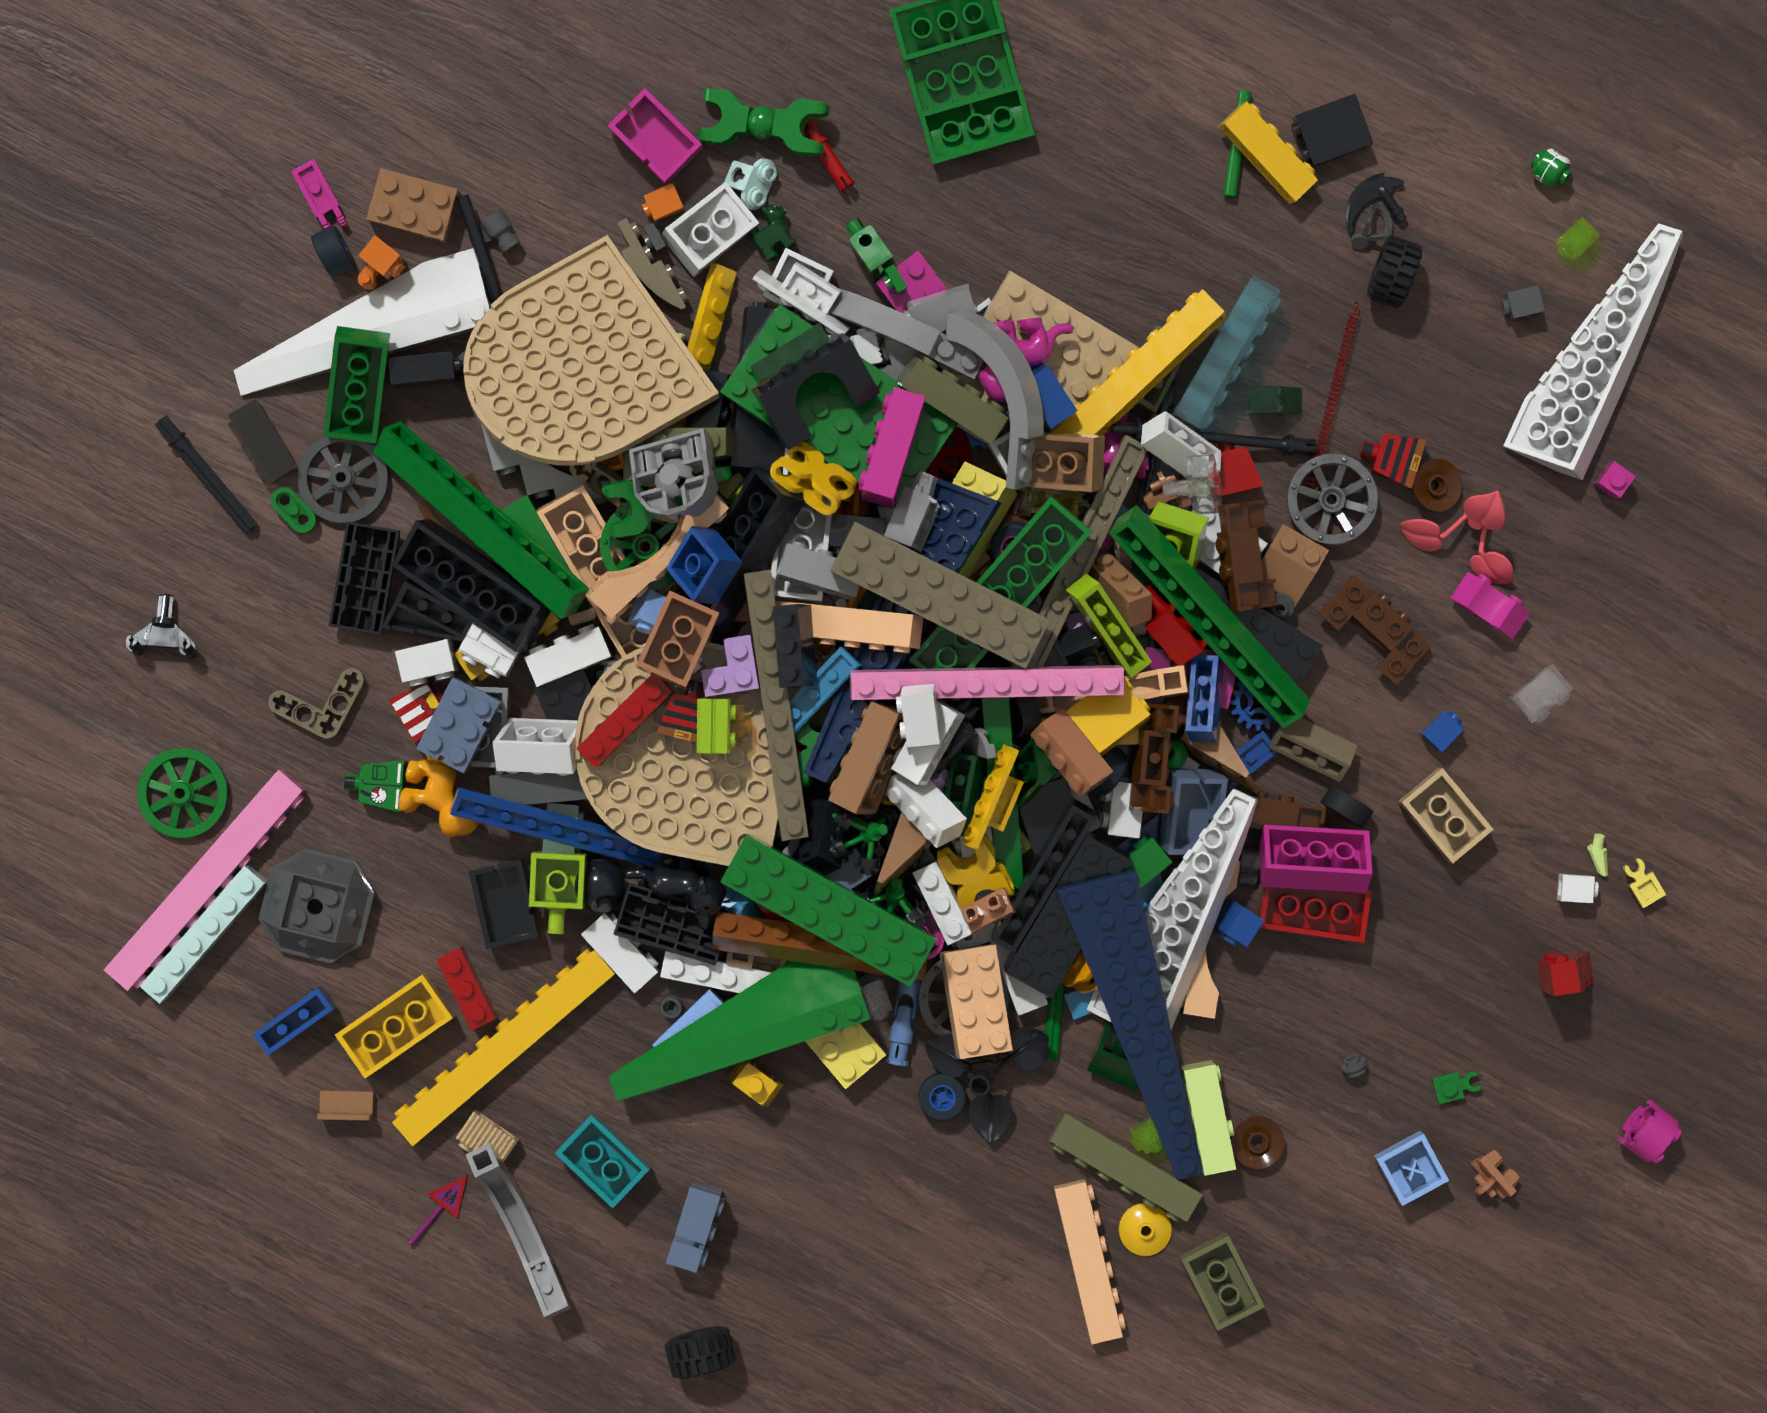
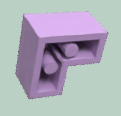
M751 635L723 639L728 666L701 670L705 697L709 698L758 690L759 682Z

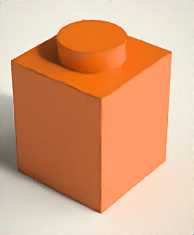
M673 183L644 195L646 203L642 204L647 218L653 217L656 223L684 211Z

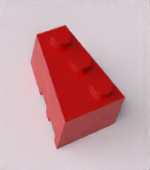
M1550 952L1543 954V959H1537L1541 990L1550 995L1560 996L1580 993L1586 987H1589L1590 984L1594 983L1589 952L1569 955Z

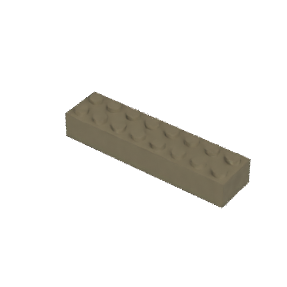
M856 521L851 527L830 571L1025 669L1050 622V619Z

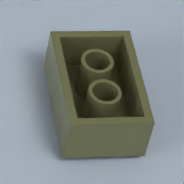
M1227 1232L1179 1255L1217 1331L1265 1307Z

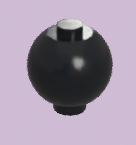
M588 856L585 873L584 908L594 912H609L624 897L626 891L624 874L616 864L603 859L602 856ZM579 873L576 876L574 885L577 898Z

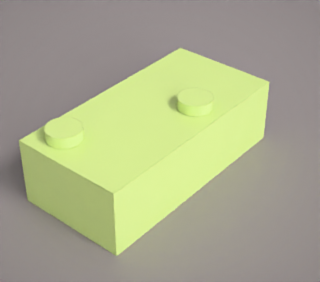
M1212 1060L1180 1066L1203 1174L1206 1176L1236 1170L1230 1136H1234L1232 1121L1226 1120L1219 1081H1222L1219 1065L1216 1066Z

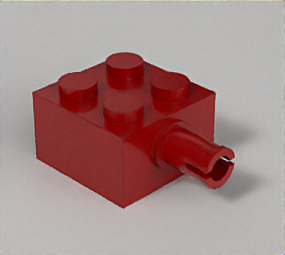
M1151 583L1144 586L1152 594L1153 610L1151 620L1147 622L1145 629L1148 631L1149 636L1157 641L1165 650L1168 658L1174 660L1178 666H1182L1203 652L1207 643L1167 598H1162Z

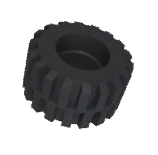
M1390 235L1384 242L1375 263L1367 288V297L1399 308L1404 303L1416 276L1422 257V246Z
M712 1326L690 1331L670 1339L664 1345L671 1374L674 1378L687 1379L710 1374L730 1366L737 1360L729 1328L724 1326Z

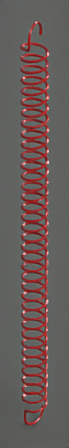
M1358 308V314H1357V313H1349L1348 315H1349L1350 317H1352V318H1348V319L1359 320L1358 318H1355V317H1353V316L1350 315V314L1360 315V314H1359V308ZM1348 320V321L1351 322V323H1346V325H1347V324H1355V325H1357V323L1352 322V321H1350V320ZM1347 325V326L1350 327V328H1345V330H1346V329H1355V330H1356V328L1351 327V326H1349V325ZM1346 330V331H1347L1346 333H1343L1344 335H1345V334H1355V333L1350 332V331H1348V330ZM1345 335L1346 337L1342 338L1343 340H1344V339H1354V338H1352V337H1350V336H1347V335ZM1344 340L1345 342L1341 343V345H1343L1344 343L1353 344L1352 342ZM1348 346L1341 347V348H1346V349H1352L1351 347H1348ZM1342 350V351H1344V352H1339V355H1341V356H1343V357H1338L1337 359L1340 360V361H1342V362H1336V364L1339 365V366H1338V367H1335V369L1338 370V371H1335L1334 374L1337 375V376L1332 377V378H1333L1334 380H1336V381H1332V382H1331V383H1332L1333 385H1335V386H1331V387H1330L1332 390H1335V391H1329L1330 394H1332L1331 392L1341 393V391H1338V390H1336V389H1333L1332 387L1342 388V386L1336 385V384H1334L1333 382L1343 383L1342 381L1335 379V377H1336V378H1344L1343 376L1338 375V374H1336V373H1346V372L1341 371V370H1339V369H1337V368H1347V367L1342 366V365H1340V364H1338V363H1346V364H1348V362L1343 361V360H1341V359H1339V358L1349 359V357H1346V356H1344V355H1342V354H1340V353L1350 354V352H1347V351H1345V350ZM1332 394L1334 396H1328V398L1333 401H1327V403L1330 405L1325 406L1329 410L1324 411L1326 414H1328L1324 416L1335 417L1334 415L1327 413V411L1336 412L1335 410H1332L1328 407H1337L1336 405H1333L1329 402H1338L1337 400H1334L1330 397L1339 398V396L1335 394ZM1324 417V418L1327 419V420H1322V422H1323V421L1334 422L1333 420L1328 419V418H1326V417ZM1323 422V423L1326 424V425H1321V427H1322V426L1332 427V425L1327 424V423H1325V422ZM1322 427V428H1323V429H1326V430H1319L1320 432H1321V431H1329V432H1331V430H1329V429H1327V428H1324V427ZM1321 432V433H1322V434H1325V435H1318V437H1320V436H1330V435H1328V434H1326V433H1323V432ZM1320 437L1321 439L1317 440V442L1329 441L1328 439ZM1319 442L1321 444L1316 445L1318 448H1320L1316 450L1327 451L1326 449L1319 447L1328 446L1327 444ZM1316 451V452L1319 453V454H1315V455H1325V454H1322V453H1320V452H1318V451ZM1310 473L1308 475L1312 478H1308L1307 480L1312 483H1307L1306 485L1316 490V488L1308 485H1318V483L1310 481L1316 480L1315 477L1311 476L1314 475V473Z

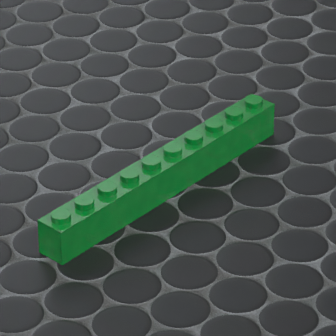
M401 421L383 428L373 450V453L383 463L393 469L401 479L411 485L460 531L493 558L497 564L511 574L516 581L530 591L535 598L548 607L553 614L563 619L578 611L589 587Z
M1135 505L1118 517L1109 534L1284 729L1303 717L1310 699L1144 512Z

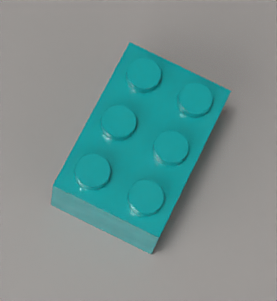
M594 1112L555 1152L570 1169L612 1208L616 1206L651 1167Z

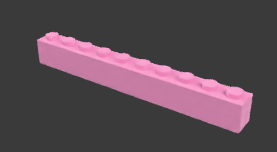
M1121 665L1027 667L1026 669L1023 667L850 670L851 700L896 699V697L901 696L902 687L925 684L935 685L936 698L1124 695V668Z
M279 769L113 958L104 971L127 991L132 990L134 987L138 990L147 978L145 974L151 967L155 969L165 958L163 953L169 947L172 949L182 938L180 934L186 927L190 929L199 919L197 914L203 908L207 909L217 898L215 894L221 887L225 889L233 880L234 876L232 874L238 867L242 869L252 860L250 856L252 851L256 847L260 850L268 842L270 837L267 834L273 827L279 829L287 820L285 816L287 811L291 807L295 810L305 799L302 794L306 789L283 769Z

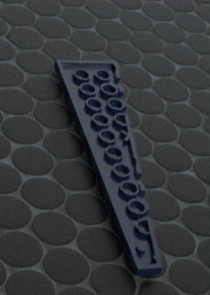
M937 478L933 499L938 501L940 509L922 552L913 551L959 573L1002 503ZM878 595L872 611L920 616ZM923 618L922 633L930 621L926 618ZM861 643L860 648L855 649L853 657L862 664L857 670L901 669L910 653L894 652V646H885V651L869 649V644ZM849 677L837 691L803 773L830 784L840 769L843 757L850 751L852 746L851 738L854 732L860 728L863 721L862 713L864 708L871 701L881 702L882 699L851 700Z
M1135 869L1056 888L1176 1179L1180 1180L1203 1174Z

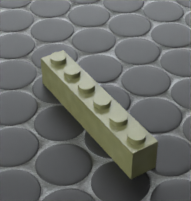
M1065 1111L1048 1138L1053 1143L1051 1148L1063 1155L1066 1152L1076 1156L1074 1161L1085 1168H1088L1089 1165L1098 1169V1176L1109 1182L1112 1178L1121 1183L1119 1188L1132 1196L1137 1192L1144 1197L1142 1201L1154 1209L1157 1206L1167 1210L1165 1215L1178 1223L1180 1219L1188 1221L1203 1196L1201 1191L1182 1180H1177L1174 1175Z

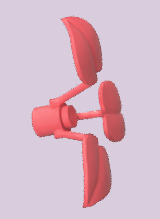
M1499 491L1475 495L1466 499L1463 504V516L1443 533H1440V527L1436 523L1425 519H1413L1400 523L1401 532L1413 546L1422 551L1432 552L1441 548V539L1446 538L1460 524L1468 520L1470 527L1474 529L1482 528L1478 550L1479 555H1474L1470 559V566L1477 576L1483 574L1493 581V584H1509L1512 582L1513 567L1510 561L1504 555L1497 552L1485 553L1484 551L1487 529L1498 530L1503 527L1506 520L1505 507Z

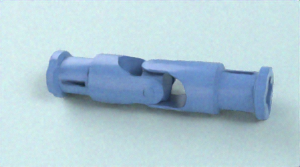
M914 980L911 987L900 981L898 983L894 1007L896 1019L890 1030L889 1041H891L889 1057L885 1059L886 1063L899 1066H908L909 1064L907 1054L909 1045L913 1041L914 1026L912 1020L917 1016L920 980ZM908 994L913 998L914 1008L910 1005H900L903 995Z

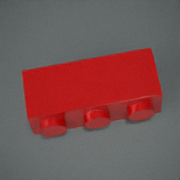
M463 946L436 959L471 1031L498 1017Z

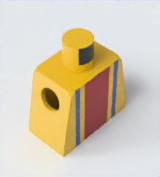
M751 1059L737 1063L728 1075L733 1085L762 1106H769L784 1086L783 1083Z

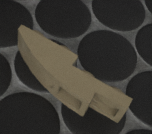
M627 218L618 222L617 224L630 246L620 252L638 279L652 293L670 306L682 312L687 310L684 303L689 300L682 287L676 289L672 281L676 276L669 264L664 266L661 260L651 265L650 261L654 260V257L647 245L641 246L638 238L642 235L636 223L630 224Z

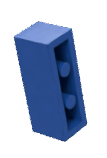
M1197 655L1192 658L1185 732L1190 742H1217L1223 678V664L1219 656Z
M320 986L256 1031L253 1036L269 1056L333 1011L337 1006L323 986Z

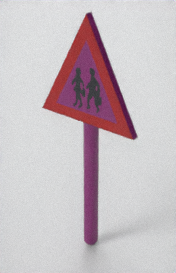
M467 1175L427 1193L439 1206L409 1241L410 1246L418 1240L443 1208L454 1217H458Z

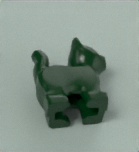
M770 205L762 207L764 217L770 225L761 230H758L756 226L749 232L755 245L763 251L767 261H773L782 255L779 250H776L778 244L781 243L787 249L797 245V241L791 237L789 229L784 222L787 213L786 209L783 206Z

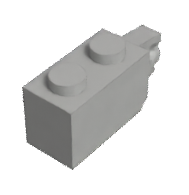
M920 471L910 488L904 486L903 491L896 499L894 513L885 525V537L905 547L922 552L940 509L938 501L933 499L937 483L936 477Z

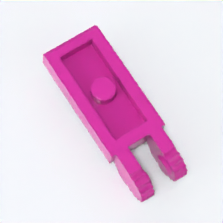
M315 159L291 171L315 217L319 218L324 229L331 226L324 216L331 211H334L337 221L343 229L349 226L339 208L341 207Z

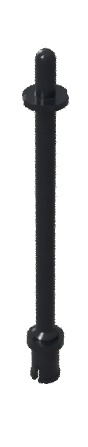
M1135 419L1134 425L1115 423L1111 425L1110 431L1114 434L1131 435L1133 439L1139 442L1142 436L1141 419ZM1194 431L1209 443L1281 449L1284 455L1289 456L1292 453L1314 456L1317 446H1313L1317 444L1316 439L1295 438L1291 434H1286L1282 439Z

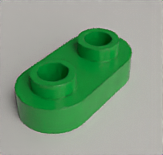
M281 487L273 492L271 496L272 507L295 531L308 533L315 528L317 524L316 514L294 490L288 487ZM284 496L290 498V503L287 506H283L281 503V499ZM302 515L308 517V523L305 525L299 522Z

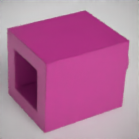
M1615 461L1607 464L1594 482V485L1613 499H1619L1636 476Z

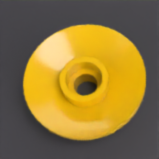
M1139 1203L1130 1207L1121 1217L1119 1223L1120 1239L1123 1245L1136 1255L1151 1256L1157 1254L1166 1247L1171 1238L1172 1227L1170 1219L1165 1215V1211L1158 1206L1154 1209L1146 1203ZM1144 1226L1150 1227V1228H1151L1150 1234H1149V1235H1142V1234H1141V1229H1142V1227H1144Z

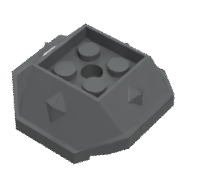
M304 848L271 867L258 920L279 951L331 964L363 945L375 891L358 860ZM313 899H318L323 904V909L319 914L313 913L310 909V903Z

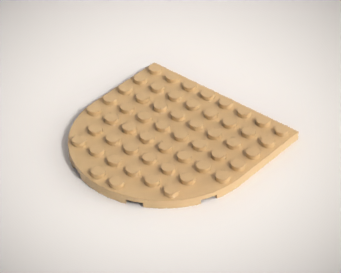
M608 235L516 285L491 304L490 310L476 323L467 343L464 356L463 371L467 396L479 422L496 441L507 449L530 460L545 464L574 466L599 462L614 457L719 398L717 389Z
M707 642L701 655L703 661L699 663L702 667L701 670L728 666L725 646ZM644 647L634 650L614 663L599 678L585 699L579 714L575 733V760L579 780L586 797L600 818L622 837L643 848L720 865H730L748 833L773 847L778 815L760 689L706 698L703 686L700 699H731V705H736V721H731V732H736V747L730 748V754L697 753V742L658 734L657 730L671 699L670 696L598 768H595L576 748L650 676V674L636 668L637 661ZM701 670L691 677L690 680L703 683ZM664 681L674 693L685 695L686 690L682 688L677 689L675 685ZM802 687L788 688L789 700Z

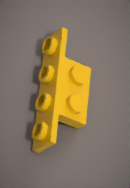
M1003 744L1002 749L998 751L995 757L994 768L985 781V789L981 799L977 801L974 807L973 818L964 831L963 845L978 850L987 826L1002 832L1004 831L1024 783L1009 776L1019 750Z

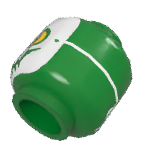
M1552 148L1546 151L1541 150L1531 163L1532 175L1549 188H1555L1559 184L1563 186L1572 175V172L1569 171L1571 162Z

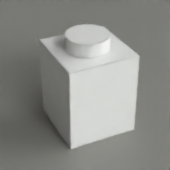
M1559 874L1557 900L1593 903V898L1598 896V882H1595L1594 876Z

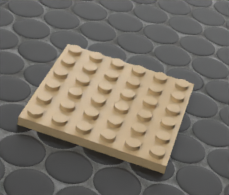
M1010 270L982 316L992 323L1014 320L1018 340L1029 339L1028 334L1018 329L1017 321L1022 319L1042 317L1045 331H1048L1057 324H1072L1074 327L1073 333L1057 336L1053 344L1052 357L1044 364L1050 368L1074 405L1077 403L1082 404L1089 397L1088 393L1098 384L1101 386L1108 379L1107 375L1116 366L1121 367L1128 360L1127 356L1138 347ZM983 361L975 379H971L951 369L950 373L961 379L959 382L960 386L964 387L965 384L972 386L983 394L981 399L985 402L989 397L979 379V373L988 365L985 361ZM1007 401L998 403L1005 408L1003 414L1006 415L1005 412L1009 411ZM1008 418L1001 431L1010 426V418ZM958 423L957 427L985 442V440ZM1043 424L1044 433H1049L1050 428Z

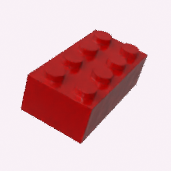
M1262 887L1257 916L1262 918L1264 922L1260 928L1365 943L1372 890L1368 889L1367 893Z

